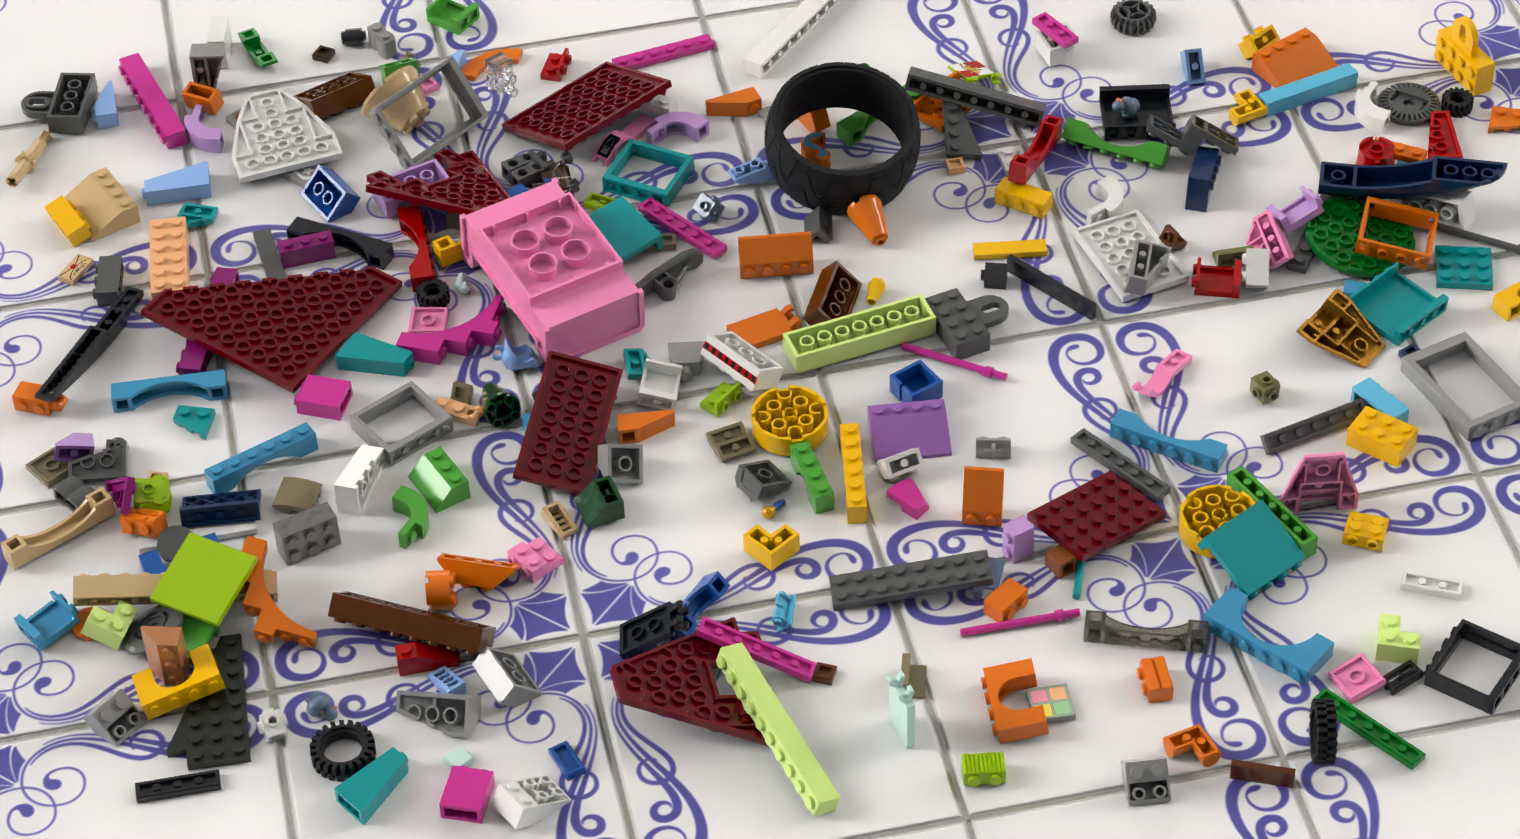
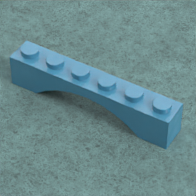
M225 369L111 383V400L114 413L132 411L150 400L169 395H192L208 401L228 399Z
M1123 409L1118 410L1110 423L1111 438L1218 473L1226 460L1228 444L1210 438L1182 440L1168 437L1147 426L1138 414Z
M306 422L204 470L207 486L213 494L229 492L248 473L268 461L287 456L303 457L318 450L316 433Z

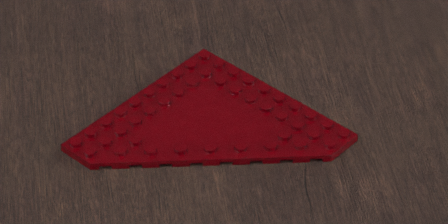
M371 266L365 267V270L343 269L339 270V273L331 274L328 271L313 273V276L297 274L288 275L285 279L270 277L261 278V281L257 282L242 280L235 281V284L215 283L209 284V287L198 288V285L183 287V290L175 291L169 288L162 290L141 310V315L294 393L301 386L302 382L306 380L308 374L313 375L402 287V281Z

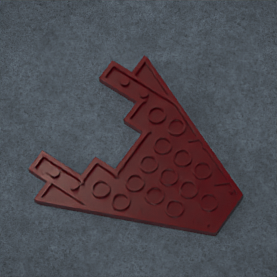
M448 148L434 153V159L436 158L441 164L449 166V168L445 169L449 176L448 178L430 184L419 178L403 182L380 170L367 175V182L370 184L366 185L365 190L367 193L409 202L412 206L423 205L445 210L448 213L465 215L511 198L474 151L470 150L458 154Z
M735 617L719 622L739 631ZM759 631L743 632L761 640ZM696 632L611 666L610 674L618 703L703 727L712 732H720L768 746L760 730L756 728L751 716L746 710L744 711L741 700L736 695H719L712 669H720L717 666L716 659L722 646L696 636Z

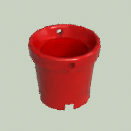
M1373 136L1363 139L1359 144L1355 165L1395 164L1394 144L1384 137H1379V140H1373Z

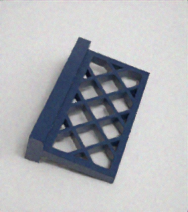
M261 489L183 497L182 507L179 509L181 525L188 528L261 520Z

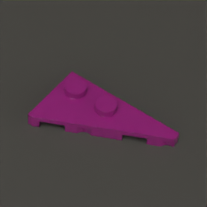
M127 476L105 481L106 490L112 492L110 496L113 498V502H115L116 507L121 508L120 514L129 515L132 495L136 491L135 478Z

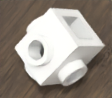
M269 708L259 715V722L256 723L260 735L264 734L267 743L287 737L286 726L288 721L285 713L281 714L280 709L274 710V708Z

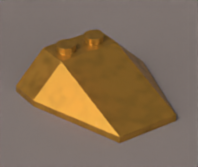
M1338 288L1329 295L1309 320L1307 319L1296 331L1309 343L1364 369L1386 346L1353 301Z

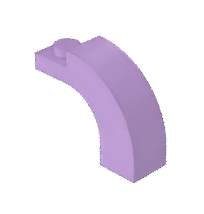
M196 104L190 115H185L184 117L188 141L199 150L221 153L225 142L222 128L203 126L205 119L203 106Z
M690 112L663 114L655 118L654 126L646 130L647 144L656 145L672 135L687 136L698 142L709 135V121L700 115Z

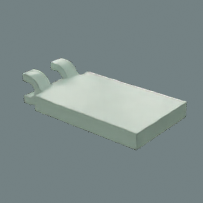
M901 670L898 671L896 677L892 678L890 674L886 675L889 683V717L892 725L908 749L915 746V705L912 701L914 690L911 685L906 687L907 690L903 687L905 675Z

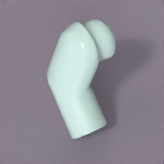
M461 272L458 274L455 288L462 294H468L471 291L472 285L471 283L467 284V275Z

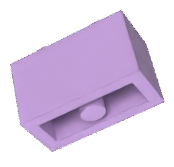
M1024 515L1003 524L1002 553L1013 564L1034 554L1035 527Z

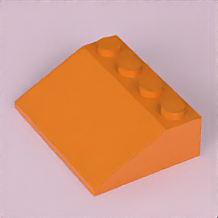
M1305 27L1253 53L1251 70L1274 88L1338 67V65L1319 38Z

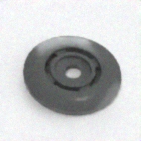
M1403 82L1383 89L1378 97V107L1390 110V119L1404 124H1419L1430 120L1431 111H1439L1440 100L1436 93L1426 86ZM1411 101L1414 105L1408 106L1404 102Z
M162 605L149 609L131 624L123 639L124 649L131 655L146 654L141 626H154L158 624V626L181 627L186 615Z

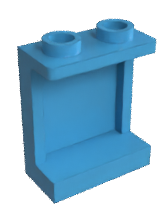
M54 590L49 592L52 600L29 618L25 619L21 614L13 618L19 630L41 651L80 623L77 616L79 613L77 608L72 603L69 605L66 598L61 593L58 595Z

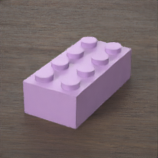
M436 158L391 174V176L403 182L419 178L429 184L449 177ZM372 194L374 201L387 219L398 215V207L411 206L406 201Z

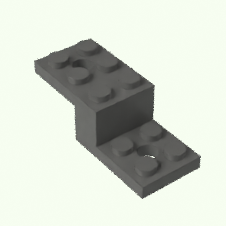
M1193 113L1182 131L1152 114L1147 120L1146 131H1148L1150 136L1154 138L1159 137L1164 140L1163 142L1166 145L1179 148V151L1185 155L1190 154L1194 156L1203 139H1206L1205 141L1212 146L1217 145L1224 153L1229 155H1236L1239 150V138Z

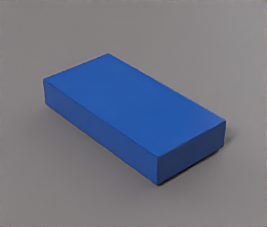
M567 740L548 749L549 755L567 781L586 773V767Z

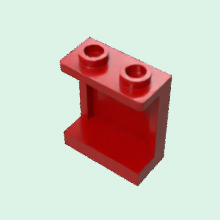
M1198 257L1197 264H1193V275L1196 276H1192L1191 287H1195L1194 295L1239 299L1242 260H1235L1234 268L1201 265V257Z

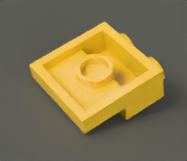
M1350 511L1343 533L1342 544L1382 552L1389 518Z

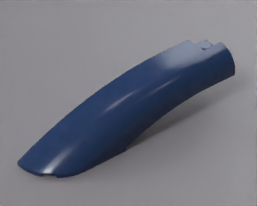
M1433 156L1432 159L1392 165H1354L1321 161L1318 194L1366 199L1367 196L1378 199H1410L1439 196L1491 184L1505 174L1508 163Z

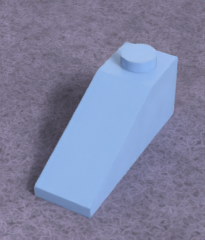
M112 81L107 82L94 105L95 112L92 113L94 123L98 124V129L119 126Z

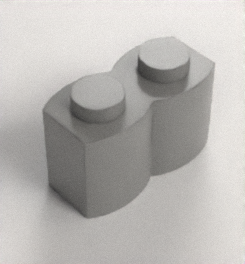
M377 22L367 27L369 45L372 49L378 51V54L386 60L397 55L395 36L391 32L386 31L383 24Z

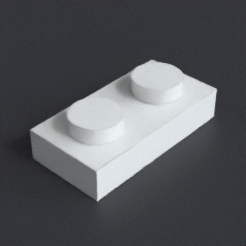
M1014 146L996 149L997 157L1006 176L1009 174L1010 161L1017 154Z

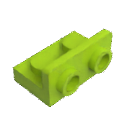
M726 382L721 383L700 402V408L718 418L742 397L741 383L737 382L733 386Z

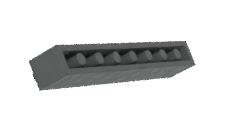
M912 66L904 88L911 92L1040 127L1046 104Z

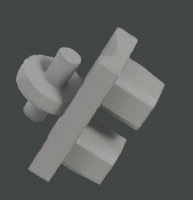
M976 438V458H991V460H995V458H1011V438Z

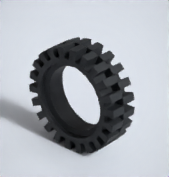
M1312 699L1311 714H1309V744L1311 745L1312 763L1314 765H1334L1337 754L1336 746H1338L1335 702L1333 699Z
M339 720V725H336L335 721L330 722L331 728L324 725L322 726L323 732L318 729L316 736L312 737V742H310L312 765L318 774L321 773L323 778L328 776L329 780L334 781L335 776H337L338 782H342L343 777L350 778L351 775H354L376 759L375 741L371 730L368 731L365 725L361 727L360 722H356L353 726V720H348L347 724H344V720ZM341 739L355 740L362 746L359 755L346 762H333L324 755L328 745Z

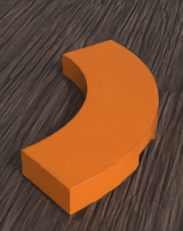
M505 48L483 53L466 63L461 70L467 80L475 81L491 65L518 64L523 55V49Z

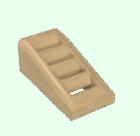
M559 500L542 507L541 516L561 539L579 532L578 527ZM568 527L571 528V529H569V530L563 532V529H566V528H568Z

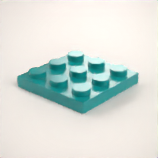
M1435 245L1436 288L1493 290L1491 248Z

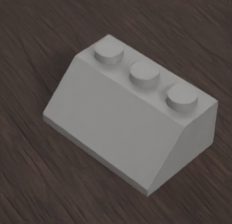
M486 646L472 664L477 671V675L486 683V688L495 696V701L503 707L515 708L540 697L542 694L514 653Z

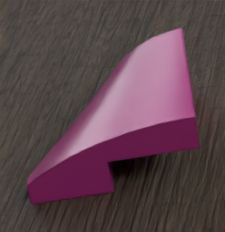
M911 478L898 482L886 491V497L900 504L902 512L916 520L929 510L927 501Z

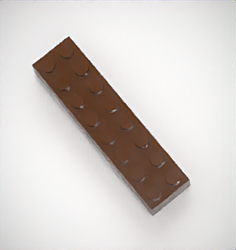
M348 591L332 593L328 616L333 617L334 621L338 623L350 622L353 623L352 626L359 628L372 627V631L383 633V631L390 632V635L395 637L409 636L411 641H428V645H444L446 649L458 651V649L465 650V654L473 656L480 654L486 646H493L496 627Z

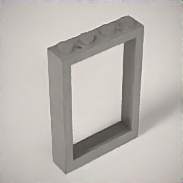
M453 56L443 60L368 111L372 121L377 124L381 135L387 140L391 151L395 153L400 165L404 169L421 164L434 155L435 152H438L490 116ZM441 71L470 119L414 158H411L382 110Z
M1466 332L1402 357L1400 371L1467 441L1479 438L1486 433L1493 432L1498 428L1520 420V387ZM1465 351L1514 403L1471 420L1422 368Z

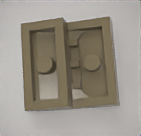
M742 421L706 433V438L721 462L757 451L750 433H747Z
M284 477L272 507L288 514L291 513V510L300 513L313 508L323 484L303 478Z

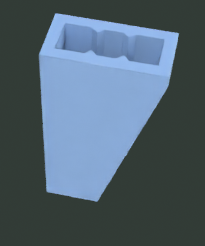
M204 161L145 180V188H142V197L147 200L148 206L211 198L208 162Z

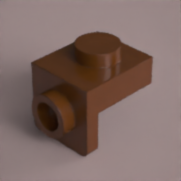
M1166 224L1159 239L1166 246L1172 247L1173 250L1184 249L1187 242L1170 224Z

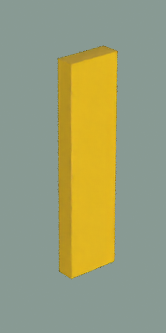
M1045 239L973 243L974 260L1007 258L1011 254L1017 258L1047 256Z

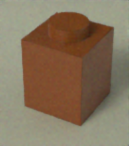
M1059 544L1046 551L1045 565L1061 579L1076 571V557Z

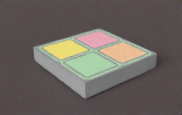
M1067 683L1026 689L1029 707L1043 705L1047 724L1076 719Z

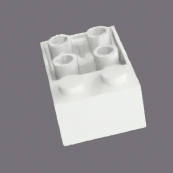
M545 774L499 783L491 804L515 829H521L538 823L570 803L571 798L551 777Z

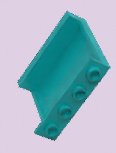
M622 196L588 215L621 257L623 263L652 245L658 250L664 247L662 234Z
M1398 262L1387 267L1383 273L1376 275L1368 284H1364L1357 292L1349 295V298L1371 327L1397 347L1445 312L1449 297L1445 294L1435 298L1398 272Z
M1263 499L1204 537L1197 544L1202 551L1208 547L1239 590L1248 595L1249 601L1259 595V590L1263 589L1266 591L1273 586L1274 580L1281 581L1288 575L1287 571L1290 569L1294 572L1302 566L1301 561L1306 557Z

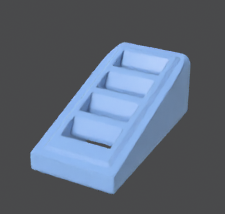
M445 665L427 674V677L441 693H467L464 681Z

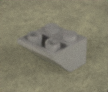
M122 688L111 692L83 717L95 734L115 747L119 746L147 721Z
M1159 756L1121 760L1122 779L1128 805L1171 801L1167 758Z

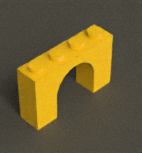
M208 644L189 651L194 664V670L189 679L174 687L158 685L151 668L131 675L141 706L148 720L226 688Z

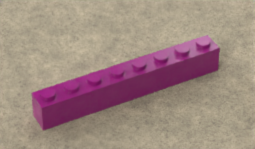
M216 267L214 274L210 278V284L224 283L225 285L235 284V281H240L239 272L236 268ZM186 339V347L181 352L180 362H177L176 373L183 375L206 372L214 352Z

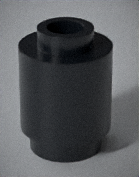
M362 28L341 31L342 44L347 46L364 44V41H367L366 31H363Z

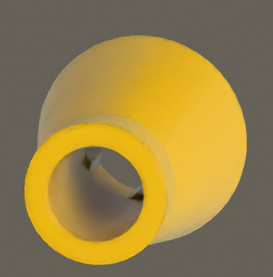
M875 277L869 281L866 299L869 305H876L886 290V283L883 279Z

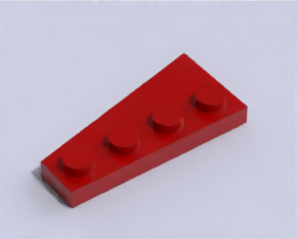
M1449 110L1431 111L1427 159H1432L1433 156L1463 158Z

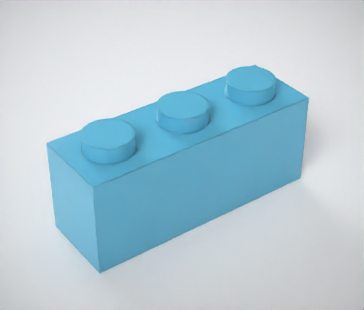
M1370 377L1352 387L1351 401L1363 398L1365 406H1369L1403 422H1408L1409 408Z

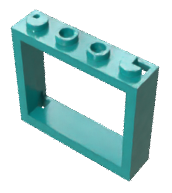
M630 139L603 175V191L641 202L651 197L668 208L694 172V156ZM632 155L680 168L665 190L618 177Z

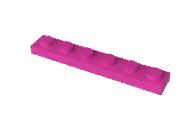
M705 34L613 58L612 63L635 70L714 49V43L710 36Z
M650 197L638 205L640 213L670 232L676 233V236L714 260L728 251L726 244Z
M705 616L702 617L695 634L722 647L742 642L753 660L808 683L817 664Z

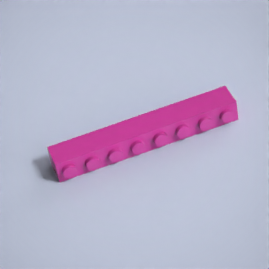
M135 53L120 58L119 73L121 76L124 75L126 85H130L132 95H135L138 105L141 104L143 113L147 114L150 124H153L155 133L159 134L161 143L165 144L168 150L188 144L186 129L140 54Z

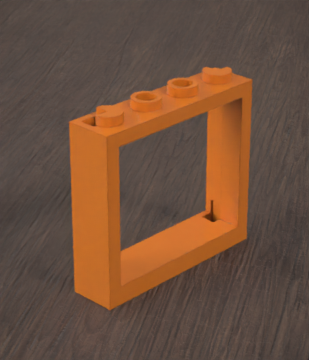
M1367 196L1354 253L1427 270L1440 213ZM1368 216L1429 230L1425 253L1365 239L1364 233Z

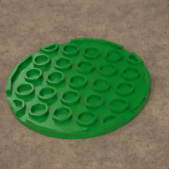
M1340 196L1324 201L1322 204L1324 212L1308 221L1305 227L1307 243L1321 261L1338 271L1359 277H1375L1383 273L1387 267L1395 264V262L1354 253L1366 198ZM1368 216L1364 233L1365 239L1410 250L1415 249L1414 232L1411 225ZM1399 264L1398 271L1402 269L1405 265Z

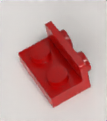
M565 48L563 54L549 53L540 74L541 80L561 82L563 75L565 76L567 73V66L572 61L569 48Z

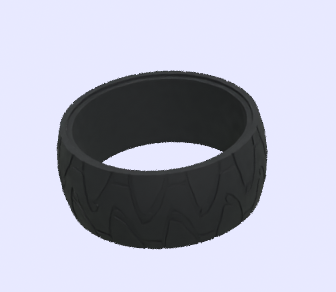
M831 62L815 65L791 77L781 87L769 109L764 133L765 154L769 169L782 191L804 207L815 210L820 206L829 214L839 216L848 215L847 209L853 201L857 203L860 201L859 198L865 195H876L880 198L882 206L894 200L903 191L915 170L921 143V129L916 106L904 87L884 72L866 65L849 62ZM824 108H849L867 113L883 122L896 135L901 148L890 159L879 165L861 170H836L818 165L803 157L790 145L783 132L793 121L809 112Z

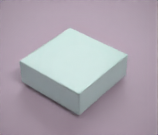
M461 746L444 756V761L451 768L453 765L467 767L474 762L473 757Z

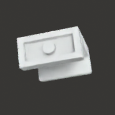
M646 358L637 404L662 410L675 409L683 366Z

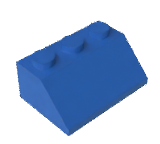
M318 165L300 193L329 223L352 213L361 199L334 170Z

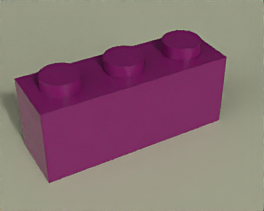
M330 230L277 241L283 269L336 258L334 240Z

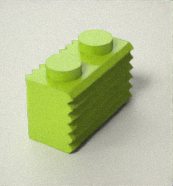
M1002 751L961 755L963 785L976 787L980 784L999 785L1006 783V768Z

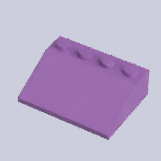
M944 399L867 406L868 427L875 463L881 459L918 447L922 458L952 456Z

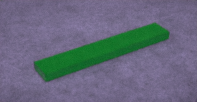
M1326 687L1313 698L1333 699L1336 707L1337 721L1409 769L1413 770L1425 759L1426 754Z

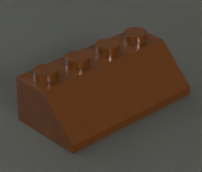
M838 261L825 267L820 273L803 319L811 326L851 314L862 283Z

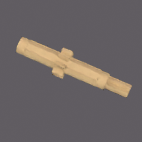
M44 130L26 152L22 151L16 157L15 161L18 163L6 178L9 186L16 187L27 172L30 174L36 169L38 164L35 162L51 139V131L47 132Z

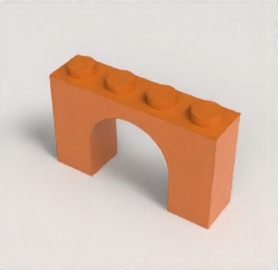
M1032 658L983 668L984 677H981L983 690H988V692L984 693L987 705L991 704V708H988L990 721H995V724H991L994 737L998 736L999 743L1003 744L1049 734L1043 705L1013 710L1001 704L1003 699L1012 692L1038 687Z

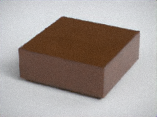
M817 662L812 675V682L832 686L837 673V666Z

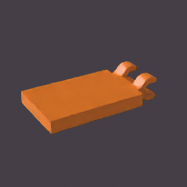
M788 304L781 311L775 308L726 325L727 332L733 331L755 348H760L783 340V333L802 328L800 325L802 320L799 316H794L792 313L794 308L791 304Z

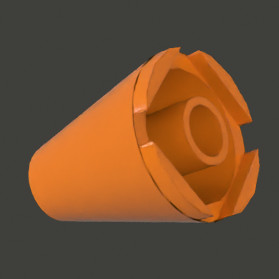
M876 195L862 196L859 198L860 201L857 203L853 201L847 209L848 217L872 245H883L888 239L882 202Z

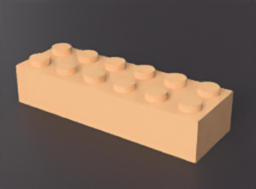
M185 216L149 220L150 283L153 300L164 289L172 288V291L183 290V287L190 286L189 236Z

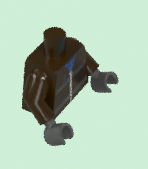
M563 151L561 154L563 160L559 161L551 170L542 172L541 183L532 184V189L549 183L552 178L557 177L559 186L564 193L571 192L574 196V193L580 190V183L576 178L571 179L569 167L566 166V164L573 162L571 153Z

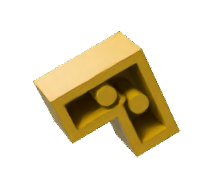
M757 524L743 534L744 551L770 571H773L800 551L799 533L786 524L772 534Z

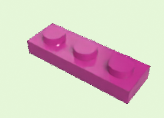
M1044 12L1032 18V24L1064 49L1079 42V37L1048 13Z

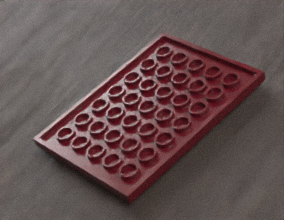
M606 61L502 123L504 131L569 151L578 143L584 142L588 137L599 133L601 129L612 125L614 121L640 108L642 104L652 101L655 96L665 93L667 89L672 87L671 80Z

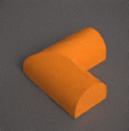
M1200 724L1163 737V747L1170 758L1192 750L1204 767H1210L1220 759V750Z

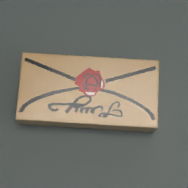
M77 254L58 275V280L74 286L94 264L93 258Z

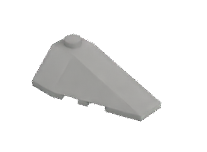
M397 690L396 711L413 720H418L432 729H437L447 736L469 738L480 718L481 695Z

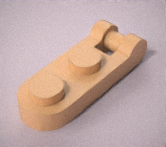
M445 397L435 400L439 406L452 416V420L476 426L479 422V417L484 415L483 407L480 405L475 407Z

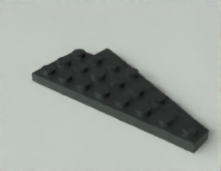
M241 633L220 636L213 651L226 688L188 704L167 748L168 758L187 755L188 771L251 762Z

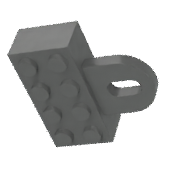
M61 72L55 91H37L23 98L21 107L24 115L34 119H47L51 133L84 134L98 91L95 73Z
M954 288L925 298L936 316V334L954 358L961 360L989 351L990 333L987 328L1003 323L1009 315L1008 303L1003 298L995 295H985L966 301L959 290ZM991 308H998V310L989 313L983 312Z

